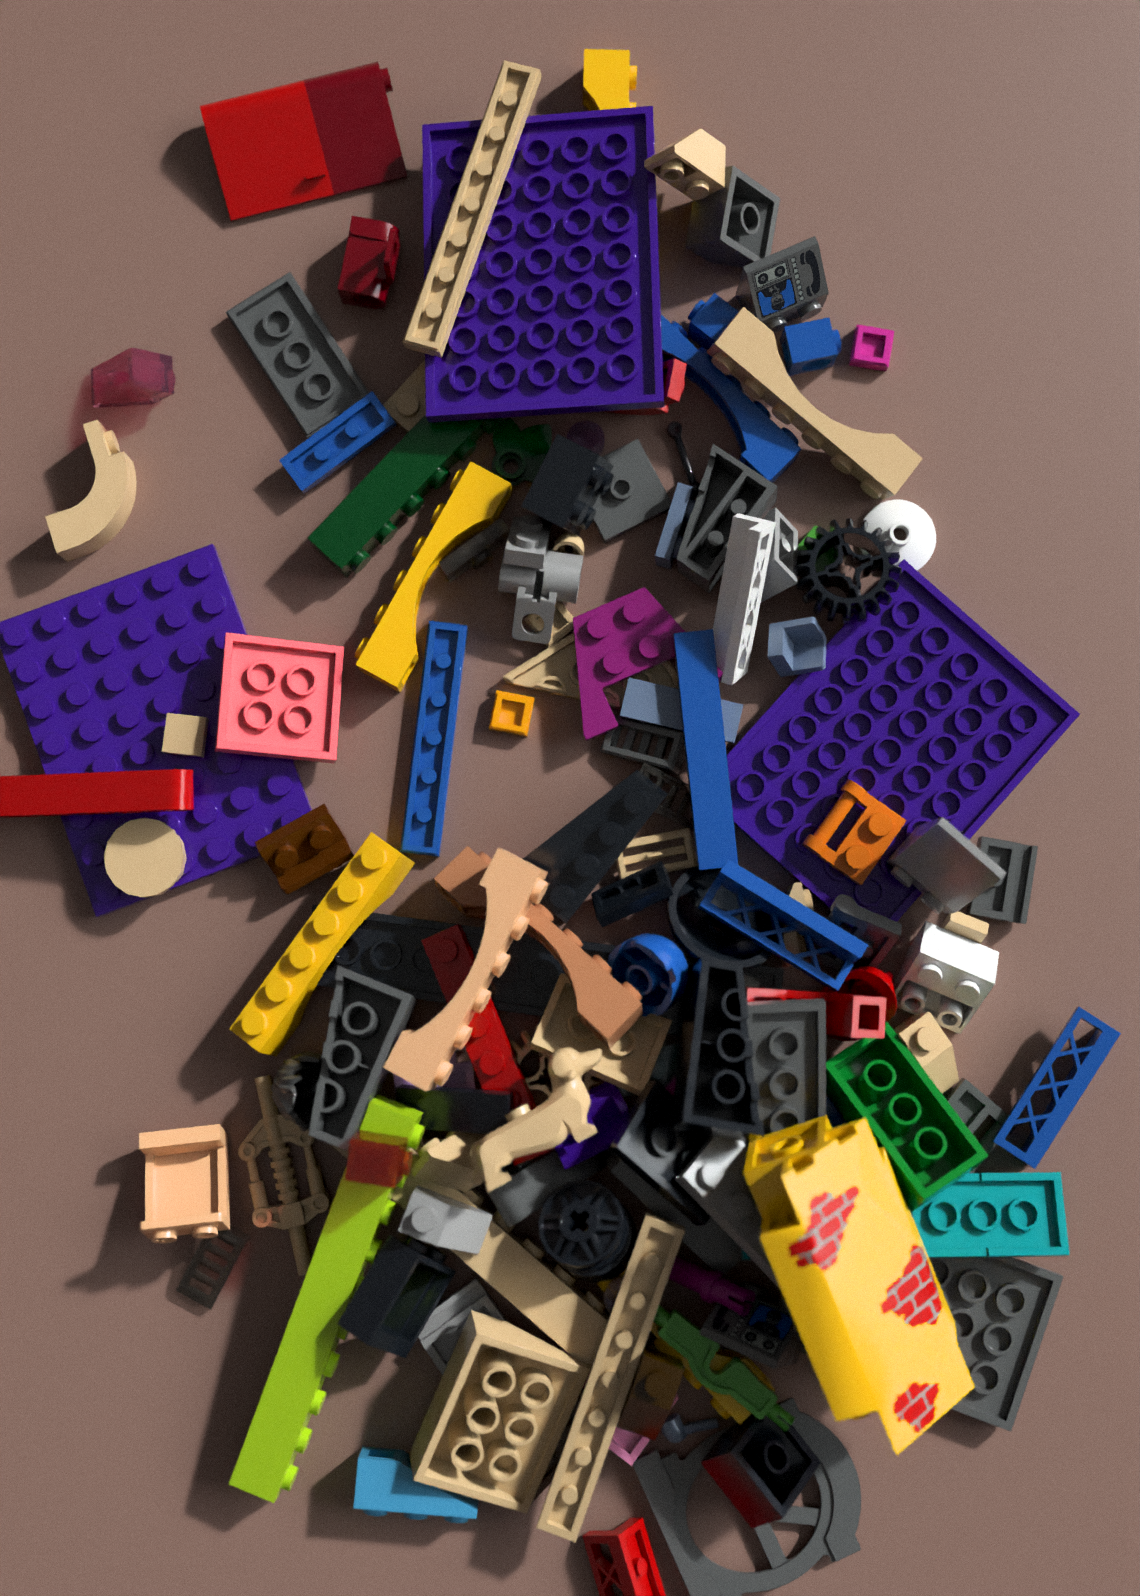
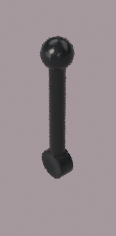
M672 421L668 424L667 434L674 438L690 484L689 486H693V497H697L700 483L696 481L681 438L682 425L677 421Z

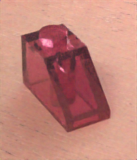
M131 347L90 369L92 407L155 404L174 394L176 378L173 372L172 356Z

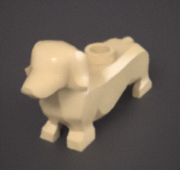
M565 1047L557 1050L550 1056L547 1063L553 1087L550 1098L533 1110H530L528 1105L525 1104L505 1115L508 1121L507 1124L487 1134L471 1147L470 1156L475 1168L471 1182L475 1186L480 1185L484 1180L488 1192L512 1180L510 1174L502 1172L501 1168L511 1164L514 1158L554 1148L561 1144L570 1133L577 1143L598 1133L594 1125L587 1123L591 1100L581 1080V1076L600 1063L601 1049L579 1053L573 1048Z

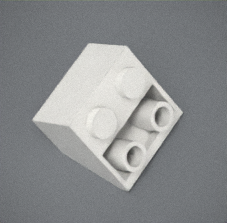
M925 921L910 945L894 983L897 1007L914 1015L929 1011L938 1025L961 1034L995 985L999 952Z

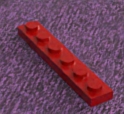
M459 924L421 940L447 1004L461 988L475 962L462 926ZM490 997L484 1010L480 1014L475 1012L468 1025L473 1030L465 1048L483 1090L513 1091L514 1110L525 1104L528 1105L530 1110L536 1108V1104ZM554 1148L514 1158L512 1160L513 1165L516 1166Z

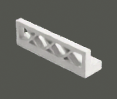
M739 513L732 518L713 625L717 666L723 671L721 682L733 685L748 673L776 522Z

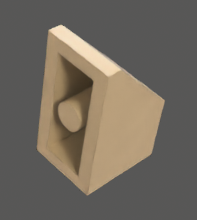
M929 1011L911 1015L893 1029L942 1094L959 1081L953 1045Z

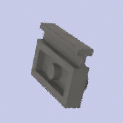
M983 836L978 837L977 848L1007 874L999 882L968 903L966 914L1026 924L1038 846L1024 845Z

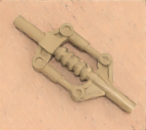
M270 1075L254 1078L263 1118L259 1120L238 1148V1155L243 1161H247L251 1179L249 1189L254 1206L252 1214L253 1224L259 1228L269 1226L282 1230L288 1229L298 1275L302 1276L307 1274L311 1263L304 1225L318 1213H323L330 1207L331 1196L325 1191L320 1166L316 1165L312 1147L316 1138L308 1135L309 1129L302 1132L299 1126L291 1120H285L283 1115L278 1113L277 1106L272 1098ZM290 1141L304 1148L308 1169H305L311 1193L309 1197L297 1198L300 1193L299 1189H295L297 1180L293 1178V1174H295L294 1167H290V1164L293 1163L292 1157H288L290 1148L286 1146L285 1142ZM270 1146V1151H268L269 1158L272 1157L273 1160L270 1162L271 1168H275L273 1178L277 1179L278 1182L275 1183L276 1190L280 1191L277 1194L278 1200H282V1204L271 1206L268 1205L264 1182L259 1178L255 1160L261 1151Z

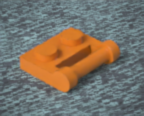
M847 779L841 788L843 793L816 832L813 835L809 834L802 845L854 883L862 885L907 820L867 793L860 785ZM855 802H857L865 809L836 850L833 851L826 844Z

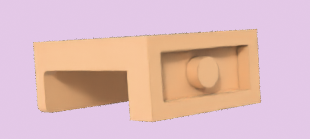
M215 1124L139 1133V1149L145 1155V1221L140 1222V1231L147 1238L152 1239L154 1243H171L177 1241V1236L193 1234L194 1238L207 1239L218 1236V1231L230 1230L228 1134L222 1126Z

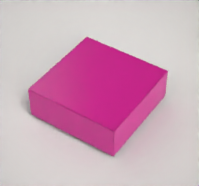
M857 324L854 329L849 366L886 372L889 368L894 330Z

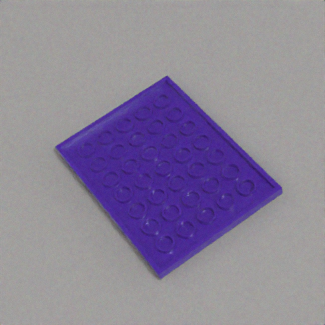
M653 106L527 117L443 356L440 358L425 353L426 418L429 423L664 407L656 175L644 168V160L655 154ZM482 120L422 125L424 280Z
M213 544L0 622V648L45 774L165 769L193 770L194 810L60 816L96 917L105 916L152 898L126 894L113 884L106 873L104 854L107 842L117 828L130 820L149 818L162 821L174 829L184 842L187 857L184 873L178 882L169 888L170 890L168 891L262 857L255 844L257 840L312 810L293 759L215 752L224 636L226 632L248 634L218 552ZM167 713L200 716L209 719L204 758L162 752Z
M904 559L898 565V567L902 568L901 576L894 579L899 583V588L897 592L889 593L892 597L891 603L888 606L879 603L881 611L877 616L872 615L865 609L866 619L864 622H859L854 614L850 618L849 624H845L826 645L825 669L823 671L800 674L727 754L734 825L794 879L802 882V886L809 889L810 893L830 911V906L838 895L844 894L853 898L857 906L896 922L922 893L915 886L911 885L908 888L894 878L890 873L893 867L886 861L916 826L943 817L970 840L1080 715ZM847 779L860 785L867 793L907 820L862 885H857L802 845L809 834L813 835L840 798L843 793L841 788ZM855 802L826 845L833 851L836 850L865 809L864 807ZM843 922V923H845L850 929L853 927V925L848 924V923H846V922Z

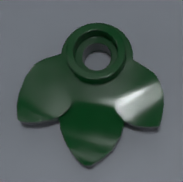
M506 418L502 421L493 434V445L496 454L492 460V473L510 482L512 486H517L524 481L533 483L551 447V426L549 424H539L520 431L512 419ZM513 462L518 466V470L515 473H507L503 469L505 464Z

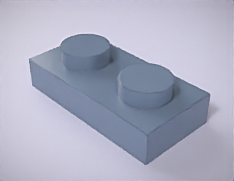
M679 482L677 484L655 553L657 566L671 569L674 558H677L683 540L682 533L685 524L689 521L696 500H693V486Z

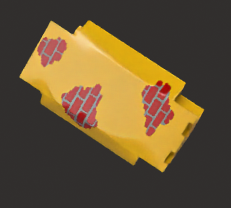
M827 1115L764 1135V1137L749 1142L743 1174L762 1217L760 1240L836 1422L845 1419L859 1420L878 1410L897 1456L975 1386L957 1344L954 1318L885 1148H878L866 1118L832 1128Z

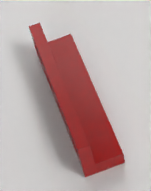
M643 1517L629 1518L614 1530L588 1531L582 1536L600 1596H615L612 1588L613 1583L623 1592L624 1596H666ZM600 1544H609L613 1558L612 1564L603 1556Z

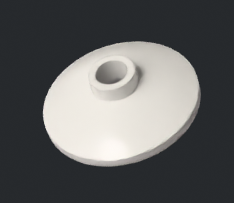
M905 500L885 501L872 508L863 519V521L866 520L868 522L867 532L872 533L874 529L879 527L882 529L880 542L892 538L893 545L888 552H899L900 555L899 561L893 565L898 566L904 559L913 568L919 570L932 556L936 544L935 528L928 514L916 504ZM895 529L904 530L906 539L903 541L897 540L893 533ZM860 548L862 555L869 554L868 552Z

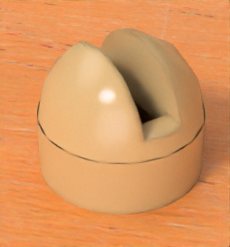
M563 533L554 543L553 551L566 553L567 545L573 546V554L584 555V544L582 538L577 534Z

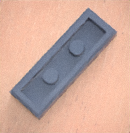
M629 677L619 717L683 732L679 690ZM721 699L725 742L734 744L743 704Z

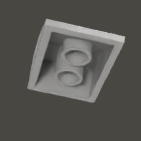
M943 817L916 826L886 861L893 867L890 872L893 877L908 888L911 885L915 886L924 894L921 897V901L937 914H940L942 911L945 914L956 913L1007 874Z

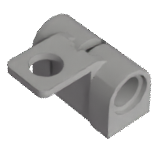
M547 550L543 569L503 564V555L498 592L517 595L512 628L514 639L541 644L550 642L556 601L576 604L584 556ZM528 614L539 615L544 621V628L538 632L527 631L522 625L523 617Z

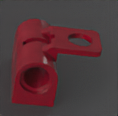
M352 216L338 284V292L342 304L371 309H382L386 306L389 287L394 281L400 250V230L397 227L380 220Z

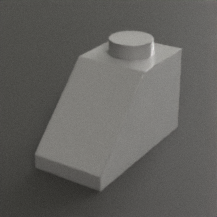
M776 507L771 509L763 518L764 520L776 522L761 602L797 584L798 572L795 569V565L798 564V531Z
M417 1185L412 1192L398 1231L435 1246L479 1254L493 1214Z

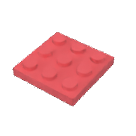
M226 632L224 636L215 752L334 764L337 760L344 647Z

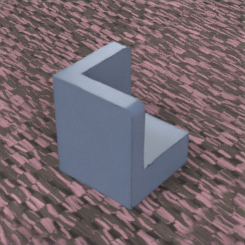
M815 617L769 624L767 657L780 677L823 671L826 667L827 637Z

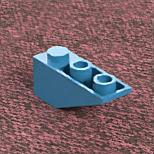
M362 1447L358 1457L353 1509H363V1513L370 1516H384L387 1512L404 1513V1517L413 1520L426 1519L428 1515L444 1516V1519L451 1523H465L469 1519H477L478 1499L413 1481L410 1455L404 1450Z

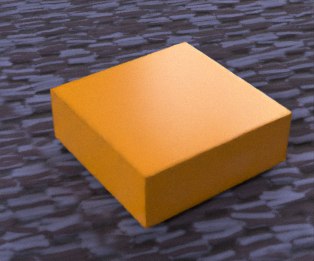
M496 690L489 730L527 737L535 698Z

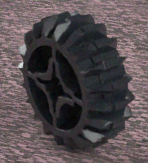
M849 517L845 521L844 528H840L838 522L834 519L830 521V532L821 526L817 527L815 530L817 539L806 537L804 546L807 550H798L797 559L801 563L795 565V569L798 572V576L802 578L797 580L796 589L808 590L802 597V601L805 604L814 600L817 601L813 608V612L816 615L821 613L824 608L829 610L827 615L829 622L835 619L836 613L842 614L843 624H849L851 614L854 613L859 622H864L866 619L865 609L872 615L877 616L881 611L879 603L888 606L892 601L889 593L897 592L899 588V583L894 579L901 576L902 568L893 565L899 561V552H888L893 545L892 538L879 541L882 534L880 527L874 529L872 533L867 532L868 522L866 520L861 522L859 528H853V520ZM849 545L859 547L869 554H856ZM834 547L835 562L825 566L824 571L816 573L815 564L819 557ZM843 562L845 566H850V570L852 568L855 569L852 579L845 576V573H840ZM879 570L878 584L867 594L861 595L860 589L862 585L860 580L870 576L871 571ZM825 588H840L844 591L846 598L836 596Z

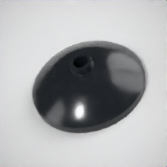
M697 866L687 870L672 888L674 895L668 897L666 907L670 930L681 948L697 961L701 957L738 963L742 964L743 971L753 969L769 959L772 955L771 952L698 908L722 868L698 870ZM720 886L711 903L723 911L739 909L736 895ZM744 900L746 907L753 906L752 904ZM762 910L747 913L751 928L757 932L773 930L770 915ZM741 915L733 916L742 922ZM778 921L780 928H783V923ZM712 926L720 928L722 932L715 930ZM775 936L767 937L777 943Z

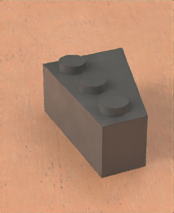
M714 444L712 445L704 477L698 489L697 499L690 514L676 558L678 573L708 593L711 592L723 575L733 516L739 513L763 519L777 501L778 488L777 485Z

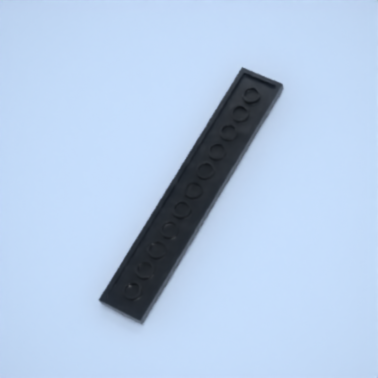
M318 905L312 906V913L315 911ZM371 913L336 954L317 986L335 988L338 965L411 994L415 999L447 1003L421 940L457 924ZM461 925L476 959L485 928ZM524 933L520 940L513 939L507 951V954L510 955L509 963L500 977L494 975L488 990L491 992V999L496 1010L543 1016L561 973L565 974L559 962L543 945ZM581 941L583 943L581 949L591 958L596 954L606 963L608 962L609 954L616 947L614 945ZM684 955L689 970L697 960L691 956ZM759 965L753 969L743 971L745 987L782 989L783 968ZM687 986L685 993L674 1006L660 1015L672 1021L667 1032L668 1034H682Z

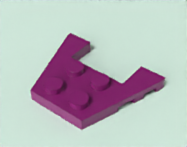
M645 587L573 618L583 736L585 741L614 730L619 726L603 689L675 659L673 634L686 632ZM717 666L719 683H721L723 672Z

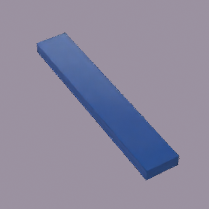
M429 621L400 846L401 853L440 857L468 625Z
M713 629L674 633L673 643L698 870L722 868L728 859L738 864L714 632Z

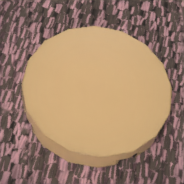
M149 818L130 820L117 828L108 840L104 854L106 873L113 884L128 895L143 898L162 895L170 890L169 888L173 887L183 875L187 859L184 842L175 830L162 821Z

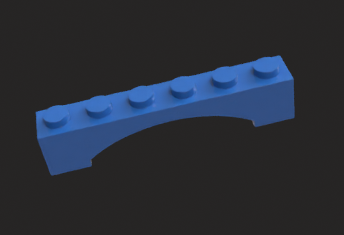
M661 314L663 362L677 359L687 364L685 377L694 382L709 396L728 421L740 448L741 456L739 461L774 483L796 461L801 451V448L798 446L799 441L797 437L785 427L780 429L770 419V412L761 402L757 400L752 402L743 393L744 390L740 382L730 374L725 376L714 366L711 361L713 357L707 353V350L701 347L697 349L688 340V334L680 324L675 321L670 323Z

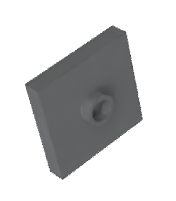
M638 439L602 456L614 466L611 471L614 474V478L610 488L605 495H599L592 507L596 509L593 522L604 543L668 512L671 506V500Z

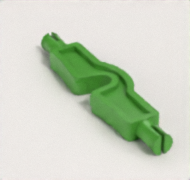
M660 1305L658 1306L657 1314L653 1320L659 1326L657 1330L658 1335L688 1360L691 1371L701 1384L713 1392L730 1395L758 1419L761 1420L766 1415L784 1432L789 1429L788 1423L792 1425L795 1417L776 1403L778 1400L776 1393L762 1382L740 1358L733 1357L720 1370L711 1369L710 1363L720 1348L719 1343L699 1335L701 1328L690 1322L677 1310L674 1309L669 1314Z

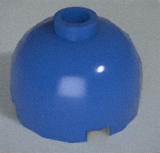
M643 933L623 941L609 954L607 964L612 969L613 978L620 984L624 981L628 982L642 996L640 1000L643 1008L642 1016L646 1017L649 1014H657L656 1016L663 1014L672 1008L685 993L689 978L688 963L682 951L668 938L662 935Z

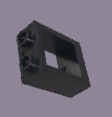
M389 1235L337 1324L366 1345L406 1358L456 1271L444 1263L447 1256L428 1244L425 1245L409 1235L405 1241Z

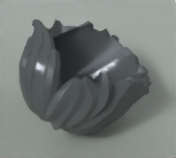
M311 1051L300 1052L290 1057V1059H285L283 1065L278 1067L274 1083L271 1085L272 1098L285 1120H291L300 1127L302 1132L310 1129L317 1082L320 1079L323 1061L321 1054Z

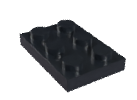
M657 1081L648 1082L608 1149L696 1226L706 1225L710 1215L675 1179L711 1135L671 1129L670 1123L674 1096Z

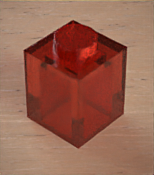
M359 1130L350 1138L345 1180L395 1188L403 1179V1176H409L413 1152L407 1150L408 1137Z

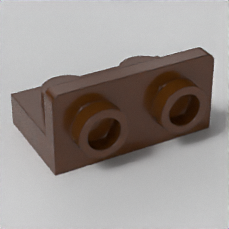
M325 803L255 842L258 852L276 875L280 888L285 895L338 868L354 856L344 832Z

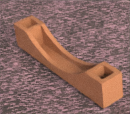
M469 846L460 852L434 878L438 892L465 917L486 919V888L479 885L492 859L482 851L477 855ZM541 903L532 904L525 916L529 919L525 933L543 945L559 962L571 983L577 1001L580 1023L610 1049L643 1015L642 1003L640 1002L642 996L628 982L624 981L620 984L610 975L612 969L601 957L595 954L591 958L582 950L583 943L571 930L566 928L564 931H561L552 922L554 917Z

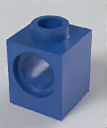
M830 317L785 326L779 340L786 371L789 376L830 368L833 366L838 353L841 352L840 334L837 329L832 330Z

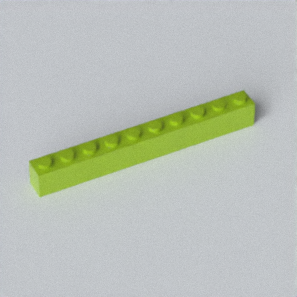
M377 1095L370 1101L229 1485L272 1503H275L282 1490L290 1491L299 1467L293 1465L297 1452L301 1454L305 1452L313 1432L312 1429L307 1428L311 1415L318 1416L326 1398L327 1392L321 1390L325 1377L332 1378L340 1360L341 1354L335 1352L339 1339L346 1340L349 1334L347 1330L337 1323L363 1281V1274L367 1264H373L380 1252L383 1241L377 1239L382 1224L385 1226L389 1225L396 1209L397 1203L391 1201L396 1186L402 1188L409 1174L411 1165L405 1163L410 1148L416 1150L422 1139L425 1126L419 1123L423 1112L381 1095Z

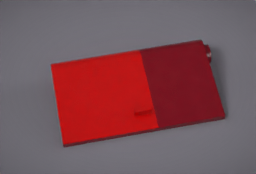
M374 62L201 105L200 111L231 221L408 177L386 94L393 91L388 68L380 69L379 63Z

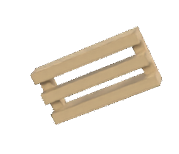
M685 828L633 839L625 849L683 838L684 845L623 857L622 853L616 860L619 880L640 871L626 872L625 865L686 853L687 860L665 864L667 872L697 866L690 829Z

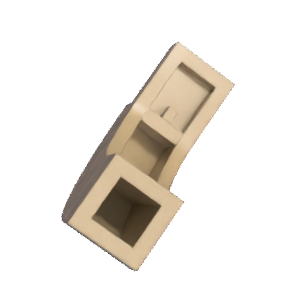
M98 420L83 424L95 463V480L91 491L76 506L45 516L55 551L67 562L91 554L109 543L128 520L135 501L137 481L134 463L124 451L120 452L114 432L112 430L107 431Z

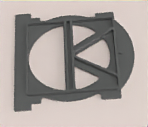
M793 1397L777 1404L795 1417L792 1426L821 1461L814 1472L819 1485L821 1505L819 1508L791 1506L783 1519L775 1521L812 1525L815 1527L807 1544L791 1559L785 1558L770 1523L754 1528L771 1564V1569L757 1572H741L720 1566L703 1554L695 1544L688 1529L686 1518L687 1499L696 1476L703 1468L700 1462L718 1438L730 1427L707 1437L684 1459H680L676 1452L661 1458L658 1450L655 1449L638 1457L633 1463L635 1472L690 1596H741L743 1593L772 1590L784 1586L805 1574L823 1555H828L832 1562H837L861 1550L855 1536L861 1514V1488L855 1465L839 1438L820 1421L799 1411Z

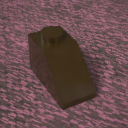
M644 1346L616 1427L654 1441L656 1440L671 1411L684 1372L681 1358Z

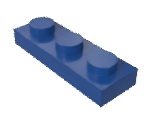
M371 391L279 461L305 494L397 426V424L374 392Z

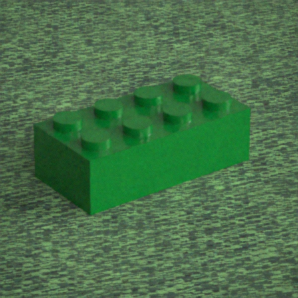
M888 1022L885 1023L884 1039L861 1038L826 1061V1094L847 1123L862 1118L867 1119L878 1148L884 1147L907 1205L912 1212L973 1171L989 1156Z

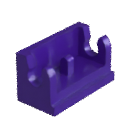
M605 1082L587 1091L591 1100L587 1123L594 1125L598 1133L579 1143L576 1142L570 1133L561 1144L554 1147L565 1170L607 1150L629 1114V1109L615 1085Z

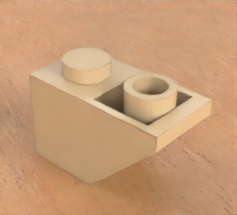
M700 128L644 160V168L693 201H697L725 187L726 146Z
M450 1131L442 1142L435 1138L418 1151V1155L421 1158L410 1169V1172L416 1178L467 1193L476 1187L471 1182L475 1173L470 1156L471 1147L487 1134Z

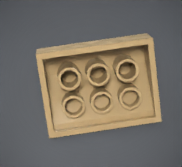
M471 1310L409 1453L413 1481L527 1514L590 1372V1366L507 1321Z

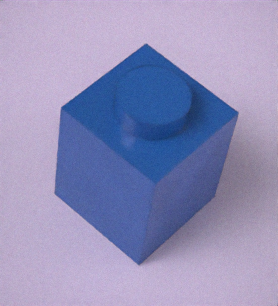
M714 293L706 303L700 300L688 316V320H690L688 336L705 350H708L739 311Z

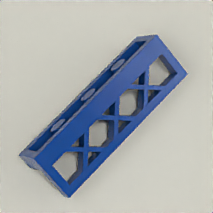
M730 859L726 861L698 906L704 912L835 993L839 991L854 963L861 959L868 947V944ZM720 886L736 895L739 909L723 911L711 903ZM744 900L749 902L753 906L746 907ZM759 910L770 915L773 930L757 932L751 928L747 913ZM741 915L742 922L733 916ZM778 921L788 927L780 928ZM794 931L804 936L808 951L798 954L791 953L785 948L782 934ZM775 936L777 943L767 937ZM813 942L822 948L815 950ZM831 953L844 961L835 979L820 970L817 955ZM810 957L811 964L804 961L803 958Z
M1076 1007L992 1139V1142L1014 1155L1017 1160L1026 1166L1036 1169L1121 1033L1081 1007ZM1082 1019L1096 1028L1085 1047L1076 1048L1073 1031ZM1068 1040L1070 1050L1061 1051ZM1071 1054L1073 1067L1063 1081L1055 1082L1051 1065L1056 1057ZM1047 1073L1049 1083L1039 1085ZM1050 1088L1052 1100L1043 1114L1034 1116L1030 1098L1035 1091ZM1026 1108L1027 1117L1018 1119L1023 1109ZM1029 1122L1031 1133L1021 1149L1005 1140L1013 1125Z

